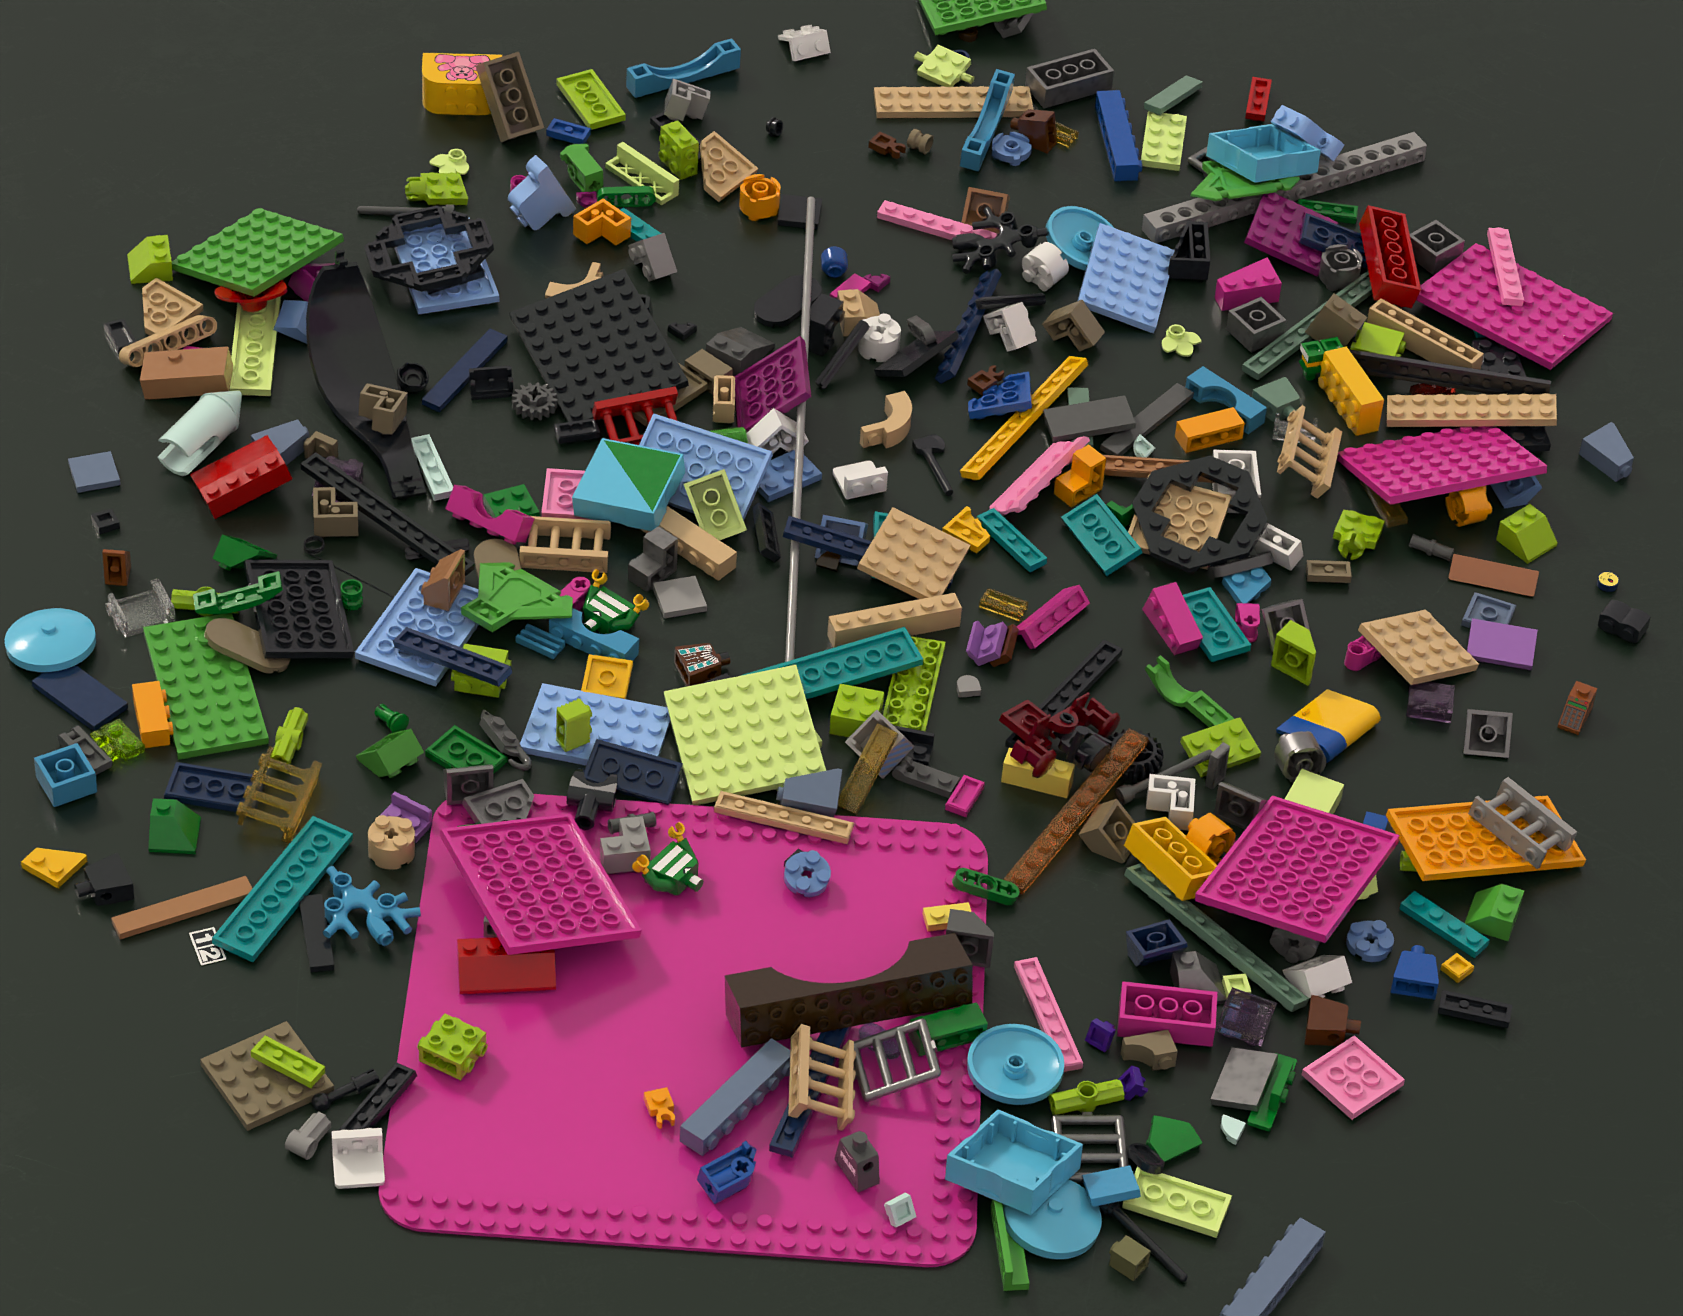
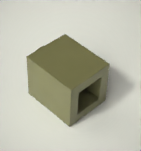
M1126 1235L1120 1242L1116 1241L1109 1251V1254H1111L1109 1266L1134 1281L1148 1267L1151 1251Z

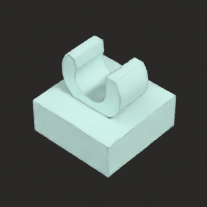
M903 1193L884 1204L886 1215H888L890 1224L894 1227H898L916 1217L911 1195Z

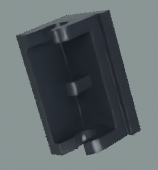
M511 366L469 369L471 400L512 397L513 377Z

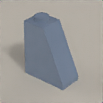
M297 419L252 434L251 443L268 435L284 462L288 465L304 451L303 445L309 437V432Z
M1610 422L1582 439L1579 455L1616 482L1631 473L1634 457L1614 423Z
M837 768L786 778L783 787H778L776 800H779V805L834 818L838 805L842 769Z

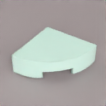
M1141 434L1135 439L1133 445L1136 457L1147 458L1155 449Z
M1223 1114L1221 1129L1227 1136L1226 1139L1236 1145L1245 1129L1246 1123Z

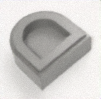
M964 675L957 680L956 689L958 697L981 696V687L977 678L971 675Z

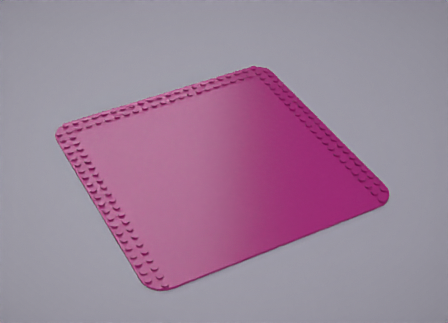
M534 794L527 818L570 813L575 819L578 806L567 805V796ZM445 800L437 808L431 826L420 902L421 916L418 917L397 1059V1063L415 1070L417 1077L390 1108L383 1155L385 1183L379 1186L380 1204L391 1220L404 1228L428 1233L914 1267L944 1266L957 1261L969 1251L976 1237L978 1193L945 1180L947 1155L964 1139L973 1135L980 1127L981 1091L973 1084L967 1070L968 1052L972 1043L935 1052L941 1070L940 1077L869 1102L863 1100L858 1080L854 1079L853 1090H855V1098L853 1100V1110H855V1116L852 1123H848L844 1130L841 1131L837 1129V1117L813 1111L793 1158L769 1151V1144L789 1103L790 1075L785 1076L775 1090H770L764 1096L763 1101L749 1111L744 1120H739L734 1125L733 1130L728 1135H724L719 1140L717 1146L703 1156L680 1142V1126L766 1044L741 1048L726 1016L725 975L772 967L784 975L803 981L817 983L856 981L874 976L894 965L906 952L909 941L946 934L947 929L927 932L922 914L923 908L969 902L971 911L986 924L987 899L960 891L952 884V879L960 868H967L988 875L987 851L984 844L975 834L960 827L958 824L834 815V818L854 823L849 842L844 844L714 813L713 806L671 803L667 805L657 802L616 800L613 812L598 810L594 827L589 830L580 829L600 863V838L619 836V832L610 834L608 819L627 817L628 814L632 813L639 815L654 812L656 826L645 827L651 850L650 861L672 841L677 842V839L670 838L668 830L673 826L675 831L678 832L675 824L681 822L685 827V832L682 836L687 838L699 863L698 877L704 881L701 889L695 892L687 887L680 895H673L669 892L654 891L645 882L642 872L629 871L608 874L641 928L640 938L554 949L556 990L460 994L457 939L487 938L484 937L485 914L443 843L440 832L442 828L475 824L463 804L447 805ZM798 848L804 852L817 851L830 866L831 877L827 888L817 896L804 897V894L798 892L795 894L788 889L784 882V861ZM806 870L801 875L811 878L812 872ZM981 883V886L987 889V884ZM973 966V1003L977 1002L983 1013L985 967ZM941 1010L853 1026L848 1033L844 1045L848 1040L857 1041L909 1023L911 1019L934 1014ZM444 1013L459 1018L461 1021L486 1032V1043L488 1044L486 1053L483 1057H479L476 1060L472 1071L466 1073L461 1080L419 1061L417 1046L420 1039L427 1036L433 1023L436 1020L439 1021ZM820 1033L811 1034L810 1037H812L813 1041H817ZM909 1033L905 1034L916 1075L929 1071L930 1067L926 1055L919 1056L908 1036ZM896 1037L882 1042L893 1083L906 1079L907 1075ZM791 1038L777 1041L789 1050L791 1049ZM873 1045L859 1050L870 1091L884 1086ZM837 1058L834 1067L839 1068V1058ZM829 1076L826 1084L838 1087V1078ZM667 1087L674 1104L675 1125L671 1126L670 1121L663 1120L662 1128L659 1129L656 1125V1116L650 1117L643 1099L644 1092ZM821 1093L819 1102L838 1107L837 1097ZM858 1131L867 1134V1139L879 1156L880 1182L861 1192L856 1191L835 1161L839 1140ZM747 1141L757 1149L753 1160L756 1161V1165L749 1185L745 1189L714 1204L697 1181L700 1167L731 1152ZM903 1193L911 1195L916 1217L898 1227H894L890 1224L889 1217L886 1215L884 1204Z

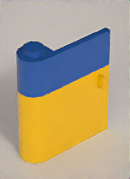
M1327 689L1276 728V731L1282 735L1310 731L1316 738L1326 757V763H1328L1378 724L1381 717L1374 706Z

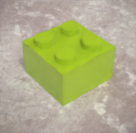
M840 684L831 712L829 734L850 737L876 710L882 714L884 692Z

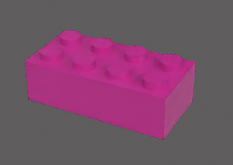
M1122 981L1117 1036L1130 1037L1169 1030L1174 1043L1212 1047L1216 1029L1218 992Z

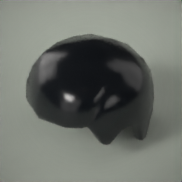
M406 362L401 368L398 367L397 383L402 390L408 393L422 391L429 382L427 370L418 363Z

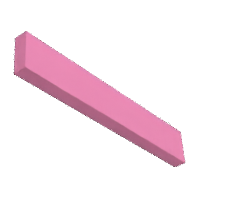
M1038 958L1014 961L1015 971L1041 1031L1049 1035L1058 1044L1063 1053L1064 1072L1082 1069L1083 1061Z

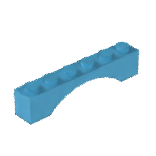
M731 38L714 43L699 57L679 66L659 68L643 63L627 68L626 87L634 98L670 88L673 79L689 83L740 68L741 49Z
M996 69L978 121L962 148L960 167L979 172L1013 91L1015 74Z

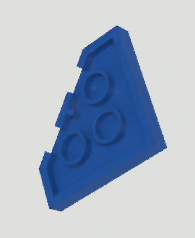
M1028 371L1008 375L1003 378V383L999 386L993 385L985 390L983 396L978 400L976 398L968 402L970 419H983L986 416H1001L1008 412H1024L1031 409L1030 373Z

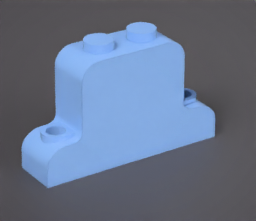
M1281 105L1271 120V123L1276 127L1320 149V155L1332 161L1336 159L1344 147L1340 140L1326 133L1311 119L1284 105Z
M536 155L526 165L528 176L508 195V201L512 205L509 208L518 217L517 220L524 227L528 225L533 230L540 229L555 214L558 215L560 213L563 217H567L576 210V207L549 167Z

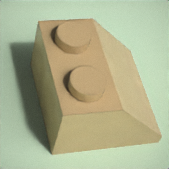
M860 290L838 291L837 299L844 301L843 310L845 311V316L840 323L843 337L849 336L860 320L880 315L877 303Z

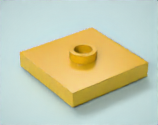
M589 654L581 691L626 699L633 661Z

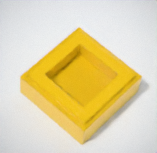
M1456 953L1441 964L1440 970L1459 983L1474 971V965Z

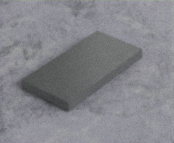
M1125 395L1043 410V416L1053 443L1077 439L1083 436L1089 437L1136 428V423Z

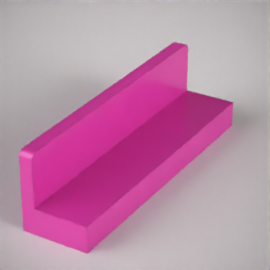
M1076 585L1061 590L1017 626L1019 629L1018 635H1022L1029 649L1036 648L1090 604L1081 586Z

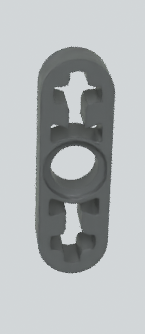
M915 315L906 320L912 335L922 343L929 345L936 341L932 327L920 317Z
M1263 552L1244 559L1228 561L1225 564L1212 567L1213 575L1215 578L1272 564L1271 552Z

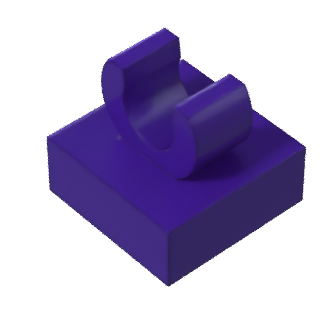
M1096 1018L1091 1021L1085 1041L1106 1052L1109 1050L1116 1031L1114 1029L1115 1026L1108 1021L1102 1022Z
M1131 1066L1118 1079L1123 1085L1125 1100L1130 1101L1135 1095L1142 1097L1148 1091V1088H1145L1143 1085L1146 1080L1141 1076L1138 1067Z

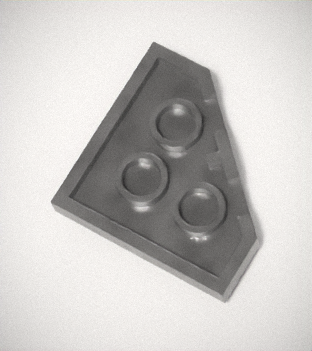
M521 779L465 797L462 804L475 824L527 819L534 794L525 781Z

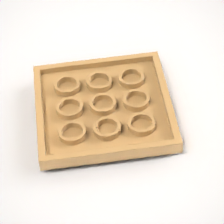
M1171 484L1154 511L1171 519V524L1163 537L1200 552L1209 536L1218 539L1232 496L1194 486L1192 491L1189 492ZM1134 514L1128 533L1140 546L1142 552L1149 554L1147 543L1143 538L1138 519ZM1208 566L1201 567V568L1207 570V569H1208Z
M892 507L859 562L857 569L918 599L940 596L946 591L971 545Z
M1427 610L1361 623L1358 629L1410 685L1476 671L1479 665L1472 655Z

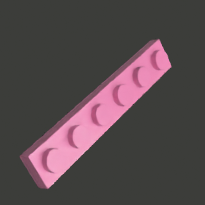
M884 200L877 212L878 219L952 240L958 234L966 233L978 234L986 239H993L998 236V233L984 229L973 230V227L968 224Z
M1500 227L1488 228L1487 237L1502 305L1523 306L1524 297L1509 231Z

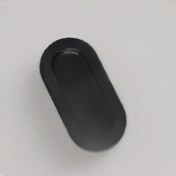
M1133 1143L1129 1146L1128 1157L1141 1170L1150 1174H1161L1163 1172L1165 1162L1151 1147L1142 1143Z

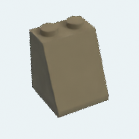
M1333 293L1305 333L1316 341L1318 340L1319 343L1323 339L1338 337L1342 346L1346 347L1367 317Z

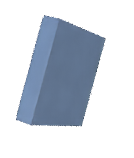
M111 451L68 459V465L77 493L120 485V478Z
M1474 592L1461 625L1470 628L1472 618L1509 625L1516 605Z

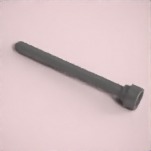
M446 204V206H442L446 212L452 213L455 211V205ZM357 207V212L359 214L396 215L423 208Z
M1206 750L1156 775L1175 776L1209 760L1210 754L1213 751ZM1149 778L1133 786L1124 784L1116 788V796L1120 803L1125 805L1133 800L1135 794L1148 789Z

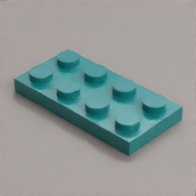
M1098 494L1061 516L1064 524L1106 576L1143 553L1140 546Z
M1211 587L1183 595L1203 636L1200 647L1211 662L1251 650V643Z

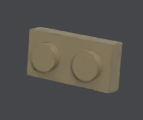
M1306 561L1307 581L1351 583V567L1348 561Z

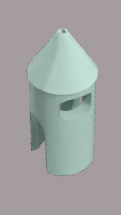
M226 391L203 394L199 401L159 439L162 443H171L158 456L163 466L174 474L186 476L230 433L236 431L239 426L242 393L240 391Z

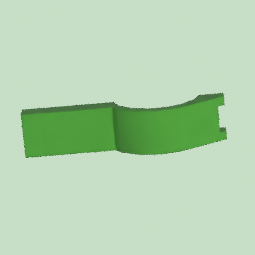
M1161 655L1157 658L1158 664L1155 667H1152L1150 664L1146 666L1145 671L1166 701L1178 707H1186L1208 727L1234 719L1202 690L1190 692L1179 685L1171 673L1169 662Z

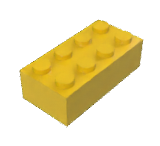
M1347 346L1325 351L1323 361L1321 362L1320 377L1318 378L1320 388L1328 395L1329 401L1335 405L1338 414L1342 415L1348 428L1353 431L1355 436L1378 431L1384 403L1383 397Z
M1167 817L1133 823L1124 844L1131 854L1144 864L1147 870L1151 871L1181 901L1194 899L1196 892L1217 867V864L1190 842L1186 835Z

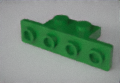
M1275 1053L1278 1054V1062L1258 1112L1251 1111L1247 1121L1248 1125L1265 1131L1271 1130L1281 1102L1285 1103L1289 1093L1287 1087L1288 1085L1292 1086L1296 1075L1294 1069L1297 1059Z

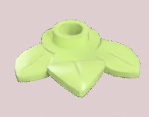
M452 149L448 154H439L430 160V165L439 167V173L452 172L465 175L469 171L466 155L461 149Z
M1175 324L1171 325L1166 331V337L1162 340V348L1167 353L1176 351L1180 356L1189 357L1193 354V345L1199 344L1202 341L1197 334L1185 332L1183 326Z

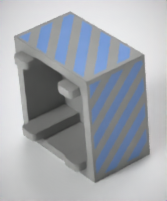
M878 710L845 741L882 779L915 747Z

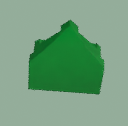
M1155 1115L1152 1117V1125L1146 1145L1151 1147L1165 1163L1199 1147L1203 1143L1190 1123Z

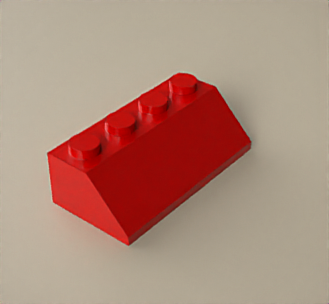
M498 937L457 939L460 994L556 990L554 949L508 955Z

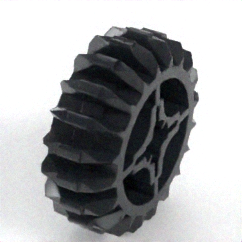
M1123 729L1121 734L1115 732L1113 737H1109L1108 740L1112 741L1111 750L1104 761L1105 768L1109 770V774H1115L1116 779L1122 777L1125 782L1132 780L1133 783L1136 780L1143 781L1149 778L1150 774H1158L1163 765L1164 753L1161 743L1157 742V738H1151L1150 733L1142 734L1141 730L1134 732L1133 729L1130 732Z

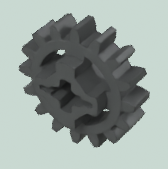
M539 382L535 385L528 383L527 387L520 385V390L515 389L514 394H512V409L516 410L517 415L522 413V418L529 416L530 420L534 418L542 420V416L549 418V413L554 414L555 408L558 407L557 393H553V388L547 389V384L539 386Z

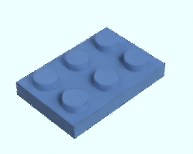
M795 450L770 460L757 490L768 502L793 492ZM805 455L803 457L802 488L822 480V473Z

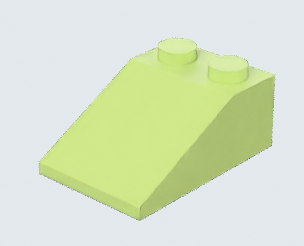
M725 469L684 484L701 529L718 540L747 531Z

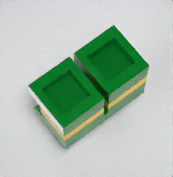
M1338 337L1320 340V343L1318 340L1301 343L1302 359L1299 360L1306 380H1313L1317 373H1321V362L1323 361L1325 351L1343 347Z

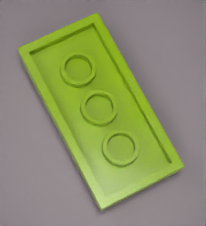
M593 69L556 78L558 88L585 125L591 128V130L626 121V114Z

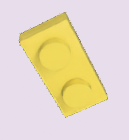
M969 902L923 908L922 914L927 932L947 929L950 909L972 912Z

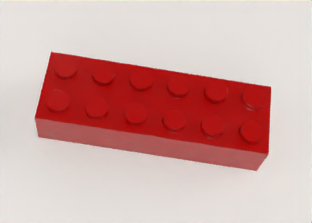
M1368 205L1359 226L1373 298L1376 301L1383 299L1399 307L1412 308L1421 291L1406 215Z

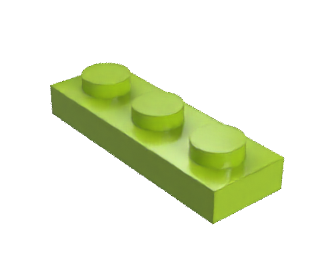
M266 1035L251 1050V1057L309 1088H312L325 1074L324 1065Z

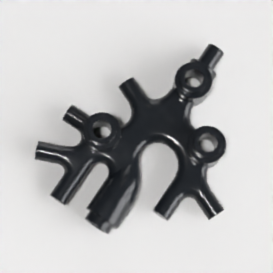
M985 207L983 212L987 219L972 222L973 230L996 228L999 230V235L993 239H986L981 235L973 233L956 235V237L952 238L954 249L962 251L977 248V250L952 254L953 262L966 261L962 268V272L965 274H969L977 261H981L984 270H990L997 262L996 250L1003 249L1009 257H1014L1016 255L1012 246L1014 243L1021 241L1022 245L1026 248H1032L1036 245L1039 237L1048 236V228L1038 229L1037 226L1024 224L1017 230V222L1012 212H1004L998 217L990 207Z

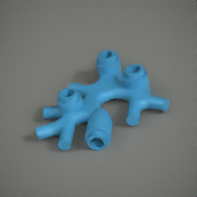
M330 866L326 870L330 876L335 896L328 898L324 903L325 918L330 924L323 931V935L326 938H330L339 929L345 930L352 939L359 936L358 930L348 919V913L353 909H364L367 911L366 924L368 931L375 941L383 946L389 945L394 939L393 931L384 921L394 920L404 934H409L412 931V927L405 919L421 916L420 907L408 909L398 907V905L408 901V897L404 892L397 896L385 893L376 900L373 898V894L380 888V884L377 881L373 880L365 889L361 890L352 885V878L349 874L342 871L338 872L334 866Z

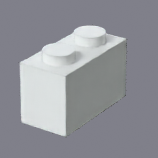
M1270 524L1267 525L1255 545L1256 553L1271 552L1273 562L1290 571L1304 556L1301 540Z

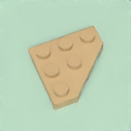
M715 131L700 143L704 190L718 202L742 185L746 177L756 174L759 169Z
M155 278L142 288L145 334L149 336L197 316L203 311L202 303L158 278Z

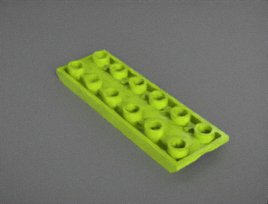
M911 636L923 657V665L892 674L883 716L892 725L926 731L946 642Z

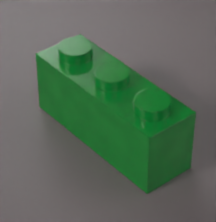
M977 1002L949 1010H941L934 1014L919 1016L910 1020V1022L920 1018L926 1020L931 1039L935 1041L938 1051L972 1043L982 1032L987 1030L988 1026ZM919 1029L910 1032L908 1036L918 1055H926Z

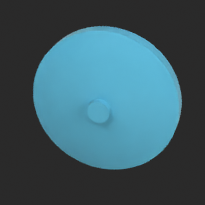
M1066 206L1055 210L1051 214L1045 228H1048V236L1046 238L1048 242L1061 250L1062 254L1060 256L1063 260L1066 259L1068 264L1086 271L1099 224L1113 226L1105 218L1091 210L1077 206Z
M63 608L43 609L29 613L14 622L5 635V648L8 658L17 666L35 672H54L73 667L85 660L96 645V633L91 620L77 611Z
M1003 1024L982 1032L973 1041L968 1052L967 1070L976 1088L989 1098L1006 1104L1025 1105L1047 1098L1058 1088L1064 1073V1057L1058 1044L1041 1030L1022 1024Z
M1069 1179L1031 1215L1005 1204L1003 1205L1005 1225L1009 1235L1025 1250L1044 1258L1069 1259L1085 1253L1094 1245L1101 1229L1102 1217L1099 1206L1093 1207L1086 1189Z

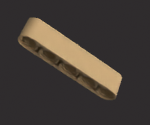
M194 316L122 348L119 352V360L124 365L142 366L144 354L148 352L150 345H152L151 352L178 350L214 334L217 330V322L213 317ZM205 321V322H206V327H205V329L203 330L202 324H203V322ZM186 329H188L187 337L184 336ZM168 337H170L169 345L166 344ZM133 352V353H134V359L131 361V360H130V355H131V353Z

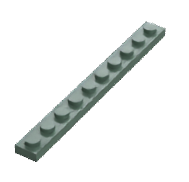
M1365 272L1336 295L1355 308L1373 294L1369 272ZM1326 302L1242 365V371L1259 380L1298 351L1301 343L1311 341L1313 338L1306 334L1305 331Z
M1139 863L1126 869L1124 876L1133 885L1139 887L1149 898L1155 900L1165 911L1177 918L1182 925L1188 927L1218 954H1221L1231 962L1234 967L1246 974L1251 981L1263 988L1268 995L1274 997L1284 1008L1293 1012L1307 1005L1309 1000L1307 996L1190 901L1178 899L1166 885L1162 884L1151 871L1147 870L1144 864Z

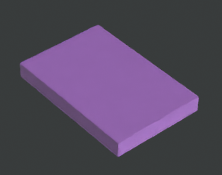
M1472 618L1467 652L1476 661L1532 670L1538 630Z

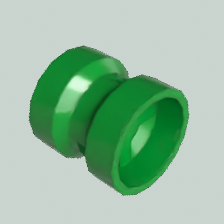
M354 579L344 581L340 587L344 609L353 611L361 608L363 605L362 583Z

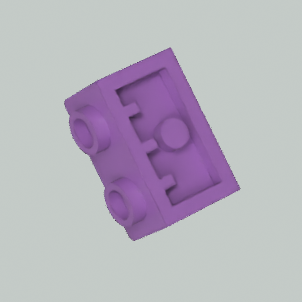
M979 621L973 622L966 652L978 666L1000 658L1008 628L1004 622L990 625L987 628H984Z
M397 792L391 795V804L381 814L387 817L395 816L411 820L415 830V843L432 826L431 809Z

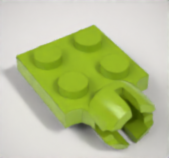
M421 173L420 177H408L406 181H409L405 185L407 200H425L428 205H467L468 196L460 173Z
M1343 509L1333 534V539L1340 541L1338 546L1340 554L1347 558L1348 553H1351L1350 560H1354L1362 556L1366 548L1375 549L1385 520L1375 516L1359 514L1353 510Z

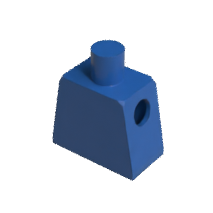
M1420 945L1413 946L1411 951H1402L1394 973L1390 993L1435 1000L1439 985L1436 957L1431 954H1425V948Z

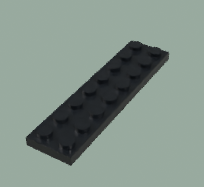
M1472 340L1471 347L1484 353L1481 370L1526 377L1517 352L1494 340ZM1499 426L1501 431L1529 452L1550 451L1551 443L1544 426Z

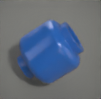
M833 246L822 252L821 268L826 275L839 277L847 271L848 258L845 250Z

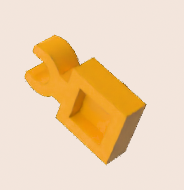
M668 1088L644 1092L643 1099L650 1117L656 1116L657 1127L659 1129L662 1128L663 1120L670 1121L671 1126H674V1104Z

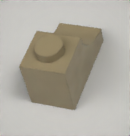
M1169 1030L1123 1038L1121 1047L1123 1061L1136 1060L1149 1065L1152 1071L1175 1067L1178 1051Z

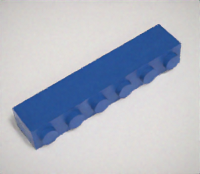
M1120 90L1097 91L1095 109L1114 181L1138 180V174L1142 172V161L1138 160L1139 151L1138 148H1135V135H1132V124L1128 123L1129 113L1128 110H1125V98L1121 97Z

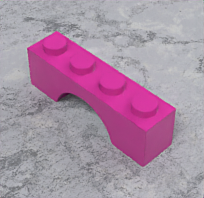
M454 485L446 506V510L453 512V517L460 520H470V525L477 528L484 527L487 529V533L494 536L501 535L505 537L504 541L514 545L517 542L526 543L535 519L518 510L506 509L500 516L493 518L484 508L483 494L461 485Z

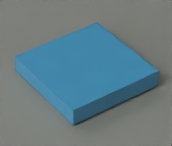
M1130 1165L1082 1175L1083 1184L1093 1207L1141 1197L1139 1186Z

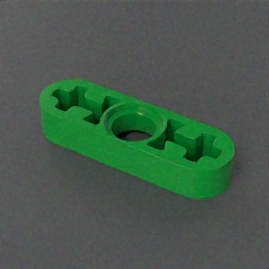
M650 186L603 187L596 194L597 202L604 199V196H608L605 200L615 207L651 206L656 200L655 191ZM624 194L631 195V198L622 199L621 196Z
M967 868L958 869L952 879V884L956 889L1004 905L1014 904L1020 893L1019 888L1012 882ZM981 883L989 885L991 890L984 889Z

